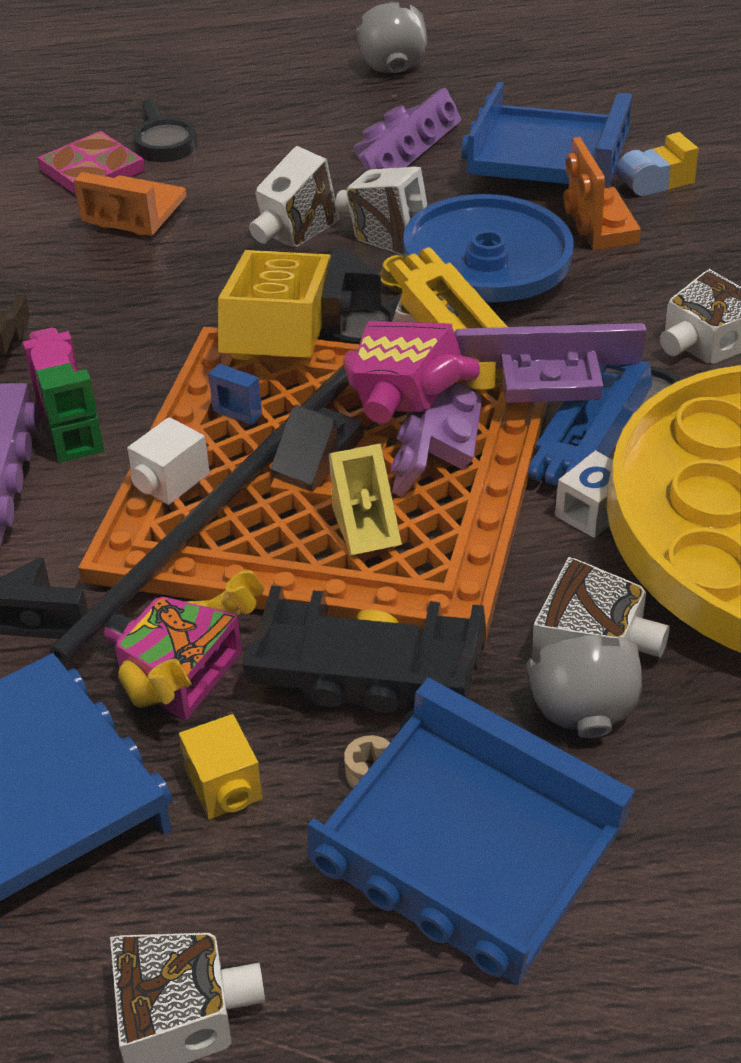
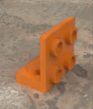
M581 137L572 138L571 153L566 154L565 157L569 189L564 190L563 201L567 214H572L576 221L579 235H584L592 250L640 243L641 228L616 188H605V176Z
M81 172L74 179L81 222L99 225L102 228L130 231L137 235L152 236L187 196L186 188L121 175L111 178Z

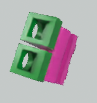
M51 327L31 332L29 334L30 340L23 341L35 401L39 405L40 416L45 417V424L58 463L105 452L91 378L87 369L77 370L69 331L58 333L56 328Z

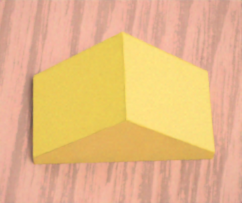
M381 443L330 453L332 507L350 556L402 545Z

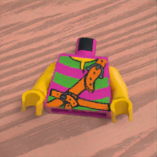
M244 570L234 575L226 584L225 592L211 600L184 602L160 597L154 599L137 619L119 612L110 617L105 626L104 639L106 642L115 645L119 666L118 678L133 705L138 708H146L158 704L182 720L186 721L242 653L238 615L241 612L244 614L251 613L256 606V599L254 597L261 595L265 590L251 570Z

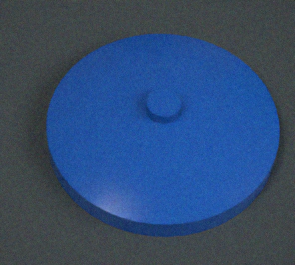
M463 195L433 203L420 210L410 219L403 235V258L413 253L419 256L420 250L430 247L445 264L450 262L485 302L515 301L541 294L564 279L572 263L573 237L567 225L557 215L535 203L502 195Z

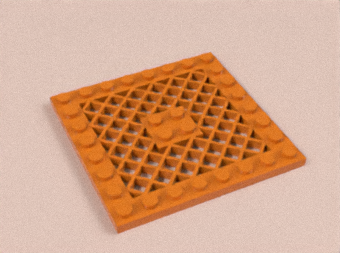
M203 327L150 430L170 417L205 435L209 466L215 464L217 468L210 470V474L168 505L151 494L141 492L134 486L130 476V467L78 567L81 583L113 587L202 500L185 506L183 502L199 495L204 499L289 417L295 405L303 404L344 364L345 354L352 350L357 351L360 344L317 340L311 358L259 355L255 359L239 360L231 357V353H218V328ZM218 364L259 377L260 396L272 395V397L261 401L262 415L255 422H258L260 426L245 431L243 428L250 426V424L213 411L208 373ZM461 380L456 381V383H462L464 385H466L467 382ZM296 383L300 384V386H297L290 390L285 389L286 387H289ZM350 385L326 407L332 411L363 421L364 427L375 423L364 413V406L358 391L351 388ZM503 385L481 394L482 401L474 458L466 468L450 474L446 469L454 465L428 452L424 471L403 497L399 496L392 499L401 543L404 544L409 541L414 546L410 550L399 554L394 549L397 546L350 556L339 524L330 526L326 522L336 517L332 507L330 474L313 492L271 477L272 460L262 470V475L253 478L217 514L218 520L207 524L140 591L195 600H211L225 592L226 584L234 575L244 570H251L265 588L261 595L254 597L256 599L255 609L265 610L271 586H281L286 601L310 603L313 590L324 591L328 607L327 616L356 619L357 614L362 610H380L395 617L398 623L420 625L421 633L424 630L429 601L441 603L442 616L470 619L473 604L484 605L486 627L483 642L486 643L528 482L529 464L535 455L536 443L539 440L548 401L505 403ZM357 405H360L362 407L361 409H358L351 413H348L346 411L347 409H350ZM284 411L289 413L277 419L272 417ZM407 414L396 419L392 416L389 422L377 423L379 426L368 431L364 429V437L353 448L381 443L391 493L396 475L391 472V466L395 456L401 449L402 443L397 440V435ZM490 424V428L488 431L484 426ZM227 434L231 436L230 438H227L218 443H215L213 441ZM394 440L397 443L389 447V441ZM243 452L247 455L232 462L229 460L230 457ZM482 454L479 461L475 456ZM429 476L434 480L422 487L417 483V481ZM472 485L471 492H468L465 488ZM271 492L270 498L265 500L262 498L261 495ZM448 495L454 500L443 506L436 502ZM245 502L250 505L235 513L230 510V508ZM293 508L298 512L285 519H281L278 516ZM419 508L425 513L411 520L406 515ZM463 517L461 526H459L455 520ZM263 521L267 525L252 533L246 529ZM310 528L315 531V534L301 540L295 536ZM437 528L444 533L432 540H429L425 535ZM230 535L236 538V540L220 547L215 543ZM280 541L285 546L269 554L264 550V548ZM328 548L334 553L319 561L313 556ZM453 551L451 560H449L445 554ZM377 555L383 559V562L367 568L363 563ZM427 562L434 568L421 575H418L414 568Z

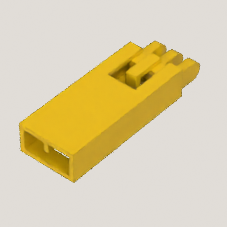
M430 247L420 250L419 256L413 253L406 256L404 262L397 260L390 263L391 275L403 288L400 303L418 323H450L454 332L457 329L507 327L450 262L445 264ZM442 295L445 299L441 301L437 296ZM448 303L459 314L458 316L448 310ZM500 369L495 371L494 388L502 385ZM491 388V389H475V390L477 391V393H478L479 395H481V394H483V393H485V392H487V391H489V390H492V389H494V388Z

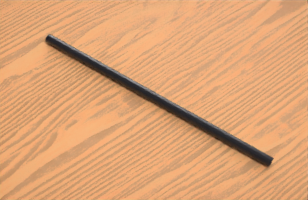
M344 364L300 406L317 412L322 407L326 408L349 385ZM288 418L50 647V653H54L58 660L65 664L108 622L113 614L117 613L258 475L275 458Z

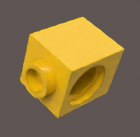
M234 714L179 733L185 771L208 820L228 812L240 811L249 804L263 800L258 761Z

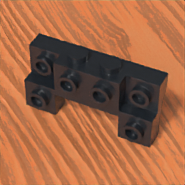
M271 586L261 622L253 638L248 642L242 663L248 683L300 688L306 701H313L325 707H336L343 704L368 707L380 713H391L395 710L409 712V710L414 708L416 691L428 677L468 699L473 670H478L485 633L484 605L473 604L471 616L468 619L442 616L441 603L429 601L424 630L421 636L420 625L327 616L328 607L324 591L313 590L310 603L286 601L282 587Z

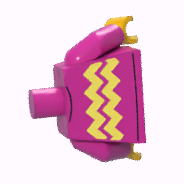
M368 321L358 351L352 350L347 352L343 359L349 385L358 391L364 406V413L370 420L381 424L389 422L395 411L423 412L428 410L438 395L458 380L467 381L466 386L473 389H491L495 387L496 362H479V360L472 357L462 356L452 324Z

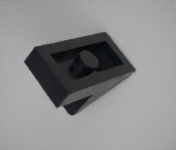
M343 247L333 248L321 297L324 334L341 335L345 317H352L353 309L379 310L381 308L380 274Z
M295 405L290 412L270 469L271 477L313 492L330 474L329 454L353 449L364 437L363 421L324 407L317 412L300 405Z
M43 558L35 559L0 577V635L59 639L88 611L84 589L50 587Z

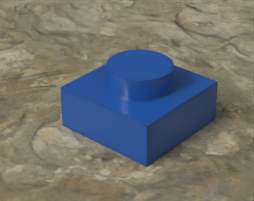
M218 364L208 373L213 411L253 425L262 415L259 377L222 364Z

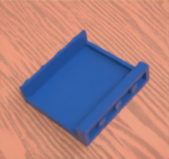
M498 82L492 94H487L485 107L479 108L477 121H472L470 134L463 137L461 156L462 159H467V174L569 184V177L565 168L566 154L571 153V139L581 137L605 176V188H609L629 132L633 94L617 93L609 115L503 105L504 82Z
M54 653L0 679V901L150 817L164 835L172 831L167 806L173 803V799L166 782L159 773L155 772L150 775L143 767L142 756L133 740L129 736L122 739L115 732L113 719L105 705L100 701L95 704L92 703L88 698L86 685L77 670L72 668L67 671Z
M428 677L416 691L414 714L328 821L325 824L314 818L308 824L307 858L312 860L315 867L324 875L332 879L341 878L363 891L368 900L378 908L385 911L394 910L417 924L419 930L429 939L441 944L448 943L470 956L475 965L483 972L494 977L503 976L514 984L519 985L626 824L635 790Z

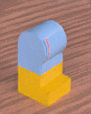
M680 132L666 136L664 146L646 150L645 152L639 150L627 152L618 162L616 173L623 183H626L635 194L640 196H647L695 183L699 148Z

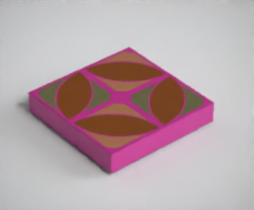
M102 131L37 157L39 169L75 195L74 179L81 172L115 178L119 175L133 177L145 171L142 157Z

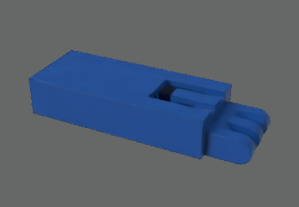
M641 361L638 364L599 365L603 382L601 400L564 401L536 443L537 453L529 464L528 478L540 481L545 474V482L557 486L558 479L595 450L609 457L618 442L623 428L631 416L638 410L653 385L650 362ZM609 368L618 370L620 373L618 375L605 371Z

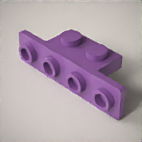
M442 88L418 106L405 109L404 105H400L383 115L385 121L378 122L363 131L364 138L354 145L353 149L366 171L371 169L407 167L461 121V117L448 90Z
M631 323L457 329L454 333L462 356L472 357L479 360V362H496V369H500L505 403L601 400L603 382L599 365L640 363L647 331L645 324Z
M455 382L438 395L428 410L423 412H407V417L397 435V440L402 442L401 449L395 456L391 466V472L396 474L392 493L403 497L424 471L428 452L462 470L466 468L474 458L482 401L481 395L475 393L468 386Z

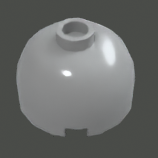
M389 2L377 5L361 17L362 24L359 26V29L356 27L355 30L358 47L363 60L375 71L387 74L405 72L416 66L422 59L427 46V31L423 14L416 7L410 5V9L400 8L399 2Z
M587 635L565 639L540 649V662L535 664L531 658L527 662L529 682L538 709L547 720L564 729L577 731L580 737L595 738L609 734L612 731V725L624 720L635 708L642 692V671L637 644L628 638L618 637L619 647L603 646L601 635Z

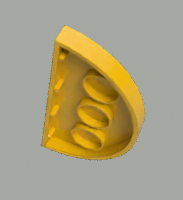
M741 365L699 373L680 380L652 396L631 416L616 444L607 487L606 510L610 530L619 552L629 569L647 591L680 620L703 635L740 653Z

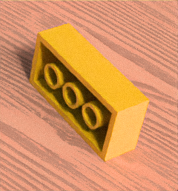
M245 250L218 298V353H231V357L239 360H251L259 355L311 358L323 324L321 297L331 255Z

